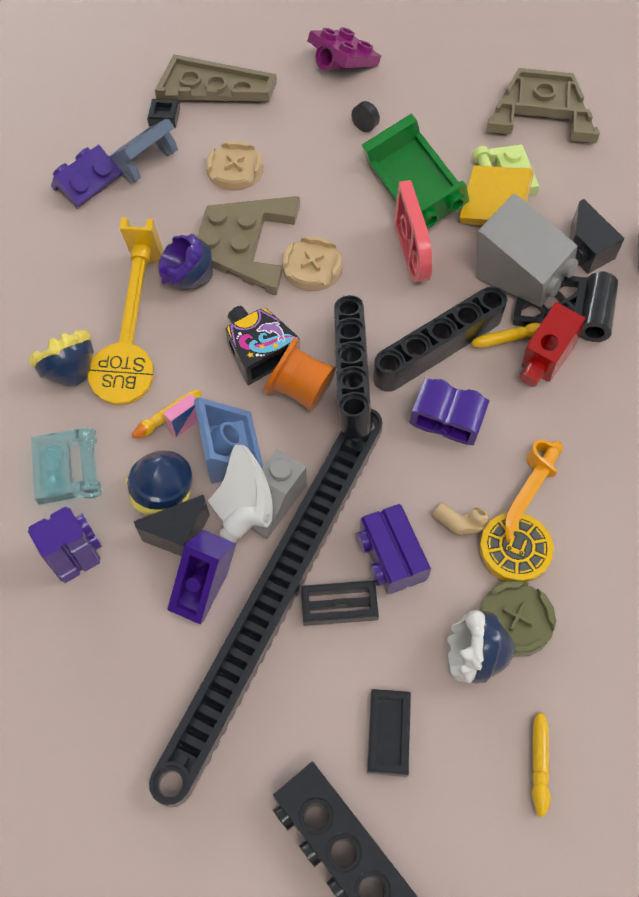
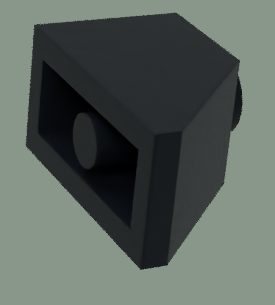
M582 199L578 203L572 220L570 240L577 245L575 259L578 260V265L589 274L616 259L625 238L585 199Z

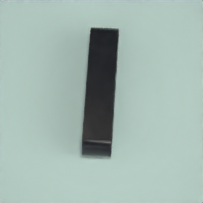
M495 286L483 288L380 351L376 355L373 382L375 386L385 392L397 390L469 345L476 337L496 328L501 323L508 301L506 293ZM385 369H390V370H393V371H392V372H388V371H385Z
M347 295L339 298L334 305L337 403L342 433L351 439H359L368 435L372 429L366 325L363 301L357 296Z

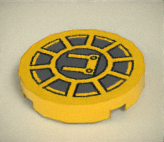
M507 513L500 514L490 520L481 534L479 543L480 556H482L486 564L485 567L490 574L503 582L523 581L527 583L541 577L553 560L554 552L551 535L545 526L532 516L523 514L515 529L512 540L507 543L505 534Z

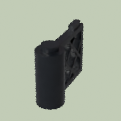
M605 271L593 273L588 277H565L561 282L560 289L564 286L576 287L578 292L566 298L558 291L554 297L559 301V304L586 318L580 332V337L591 342H602L609 339L612 335L618 279ZM517 297L513 325L525 327L530 323H542L551 308L548 309L544 304L539 307ZM531 305H534L541 312L535 317L521 315L522 310Z

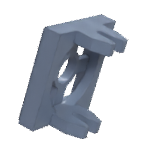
M164 119L147 128L109 155L122 171V176L130 184L141 178L137 167L131 159L150 145L156 143L166 156L178 151L176 142L170 134V131L175 127L169 119Z

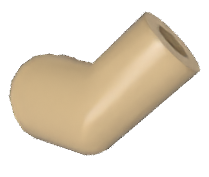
M444 502L436 508L432 515L456 535L480 533L485 529L486 523L489 520L488 513L482 508L475 507L470 513L459 515Z

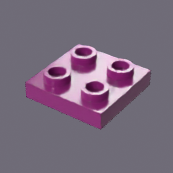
M341 27L340 30H332L330 28L310 30L307 42L317 48L315 59L317 66L322 70L378 66L381 55L373 50L372 44L357 39L354 36L355 33L345 27Z

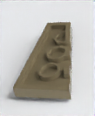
M173 54L155 89L156 99L269 102L277 84V77L273 73Z

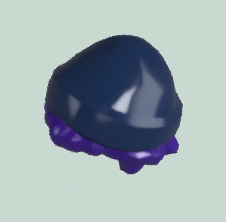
M192 233L188 236H174L172 243L166 246L159 260L158 269L161 283L163 285L169 283L177 289H191L209 282L213 276L210 247Z

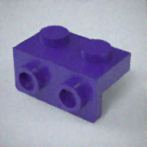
M99 144L91 150L88 147L84 148L76 155V161L69 166L64 163L53 172L54 177L51 187L55 191L60 189L76 209L118 179L122 174V171Z

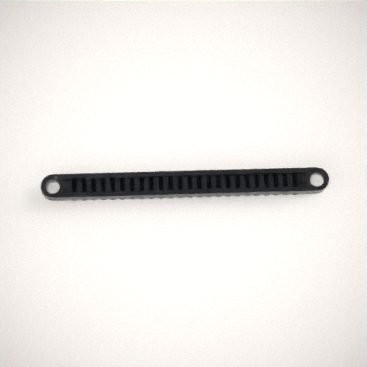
M371 408L372 423L375 428L365 437L351 439L345 436L341 430L154 768L149 780V790L152 797L161 805L171 808L185 803L191 796L205 767L210 763L213 752L218 748L221 737L227 731L228 724L233 719L237 707L241 704L243 695L248 691L252 678L256 676L259 665L263 662L267 650L270 649L274 637L277 636L280 625L285 621L288 610L291 609L295 597L298 596L302 584L305 583L308 572L311 571L315 559L318 558L321 548L324 547L327 536L330 535L334 523L337 522L340 512L343 511L346 500L349 499L352 489L355 488L357 480L362 475L363 468L367 465L369 457L380 438L383 422L382 417L376 410ZM171 772L179 773L183 779L182 789L175 796H164L160 790L162 778Z

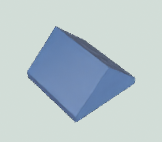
M197 397L194 400L211 484L224 480L232 449L237 444L245 445L262 468L263 464L251 412Z

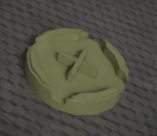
M504 581L492 587L482 600L480 611L494 613L512 638L515 645L513 657L531 656L542 650L551 639L556 625L554 607L546 594L538 588L536 590L532 586H528L529 583L523 581Z

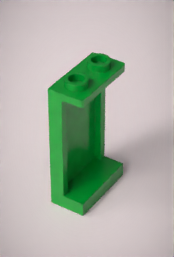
M412 113L362 144L367 163L396 203L399 182L412 181L427 228L434 226L448 214L460 210L469 202L467 185L463 180L458 182L420 133L418 121Z

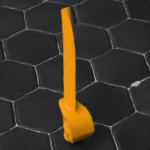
M537 440L529 450L526 460L529 467L533 469V472L507 513L505 522L507 543L512 540L523 513L547 476H556L557 469L553 465L563 451V444L560 441H553L551 443L547 440ZM537 451H544L545 453L541 457Z

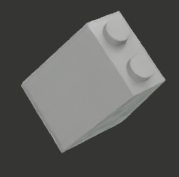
M512 194L477 231L476 278L541 307L549 297L553 298L557 294L564 278H570L574 274L578 265V260L575 259L577 245L521 197Z

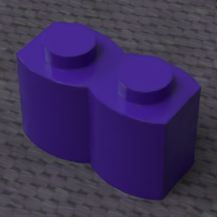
M425 378L413 407L409 423L423 431L442 434L446 438L462 444L474 445L490 400L475 390L456 389L443 379Z

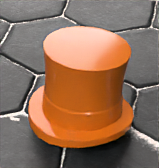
M294 337L265 383L263 392L269 396L276 392L287 395L311 412L319 404L329 388L336 367L319 361L300 350V340Z

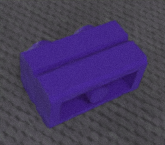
M397 504L383 509L381 512L377 511L361 518L360 531L356 532V537L362 552H369L374 564L370 565V570L377 586L384 585L387 594H393L407 587L425 582L429 578L431 567L402 505Z
M65 506L52 513L49 520L43 518L28 527L27 532L39 554L61 582L67 583L79 576L81 570L86 572L100 564V557L96 550L102 546L83 513L75 517L72 510Z

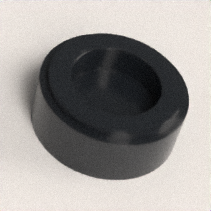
M362 101L352 109V121L359 130L370 132L379 124L380 115L372 103Z

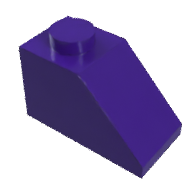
M203 530L185 544L167 610L201 625L227 577L236 543Z

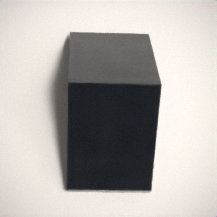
M204 495L138 519L134 521V524L143 542L182 556L185 544L203 530L210 514Z

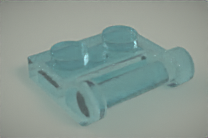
M80 428L31 437L34 499L38 505L80 497L96 498L102 494L101 482L97 480L94 444L97 442L94 429ZM75 445L80 446L83 481L73 482L70 446Z

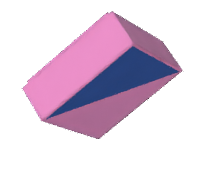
M192 394L187 395L163 413L168 429L175 438L198 422L194 404L196 398Z

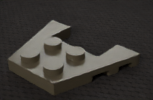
M518 68L506 89L504 97L498 102L493 116H490L486 132L512 134L514 114H520L526 117L540 116L549 117L554 120H571V141L597 143L600 135L598 127H594L592 124L593 116L590 109L585 108L583 103L584 95L574 73Z
M292 196L208 205L197 238L204 241L210 247L212 268L225 274L231 272L242 277L243 282L252 286L258 284L266 288L267 293L277 295L282 277V266L253 262L264 221L295 225L300 207V197Z

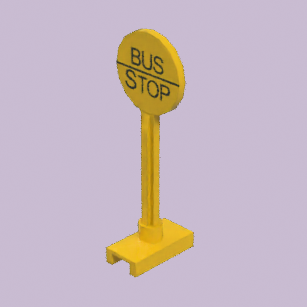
M121 217L119 229L130 252L132 267L120 338L118 343L101 349L92 358L91 368L88 373V382L94 394L104 402L113 405L131 404L141 399L152 385L154 365L147 352L133 343L146 265L148 263H159L164 252L153 219H147L146 227H132L128 218Z

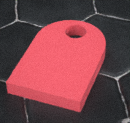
M401 181L398 185L394 226L412 280L415 283L428 281L432 274V250L428 230L412 181Z

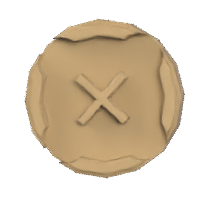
M228 141L221 144V148H218L216 151L215 148L210 151L206 159L207 175L212 183L220 188L243 190L253 186L260 180L263 174V158L261 153H258L250 143Z
M314 236L301 238L300 242L296 244L293 242L288 245L283 253L282 271L285 278L294 287L299 289L319 291L329 288L338 281L342 274L343 256L341 251L339 252L336 249V245L332 241Z

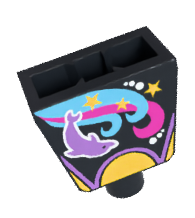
M237 306L228 313V319L232 323L225 329L228 346L248 386L273 372L294 337L300 340L290 328L267 308H260L248 314L243 306Z

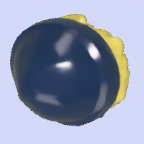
M83 329L77 330L71 335L63 333L60 340L49 339L47 349L42 352L34 351L29 356L30 366L35 368L40 378H46L68 387H75L81 384L88 376L91 368L92 355L94 353L90 340L91 334L88 330Z
M167 450L156 451L139 459L131 468L129 477L125 481L128 485V496L131 505L135 510L145 515H151L181 502L188 501L192 484V471L188 461L180 454Z

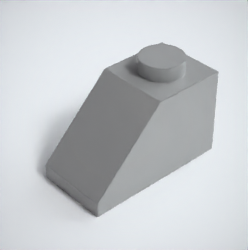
M277 449L262 467L272 497V521L267 528L260 526L251 528V530L265 539L270 537L307 486L306 466Z

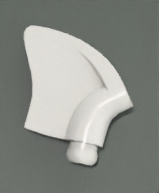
M239 444L235 445L232 449L221 486L208 500L214 511L223 521L224 527L220 530V537L234 543L254 526L267 528L272 521L273 515L272 497L265 474L245 445Z

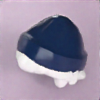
M480 610L469 611V613L462 616L459 622L451 625V630L454 634L449 635L447 639L451 646L448 658L451 675L455 680L474 684L486 683L489 678L499 674L510 664L515 653V645L494 613Z

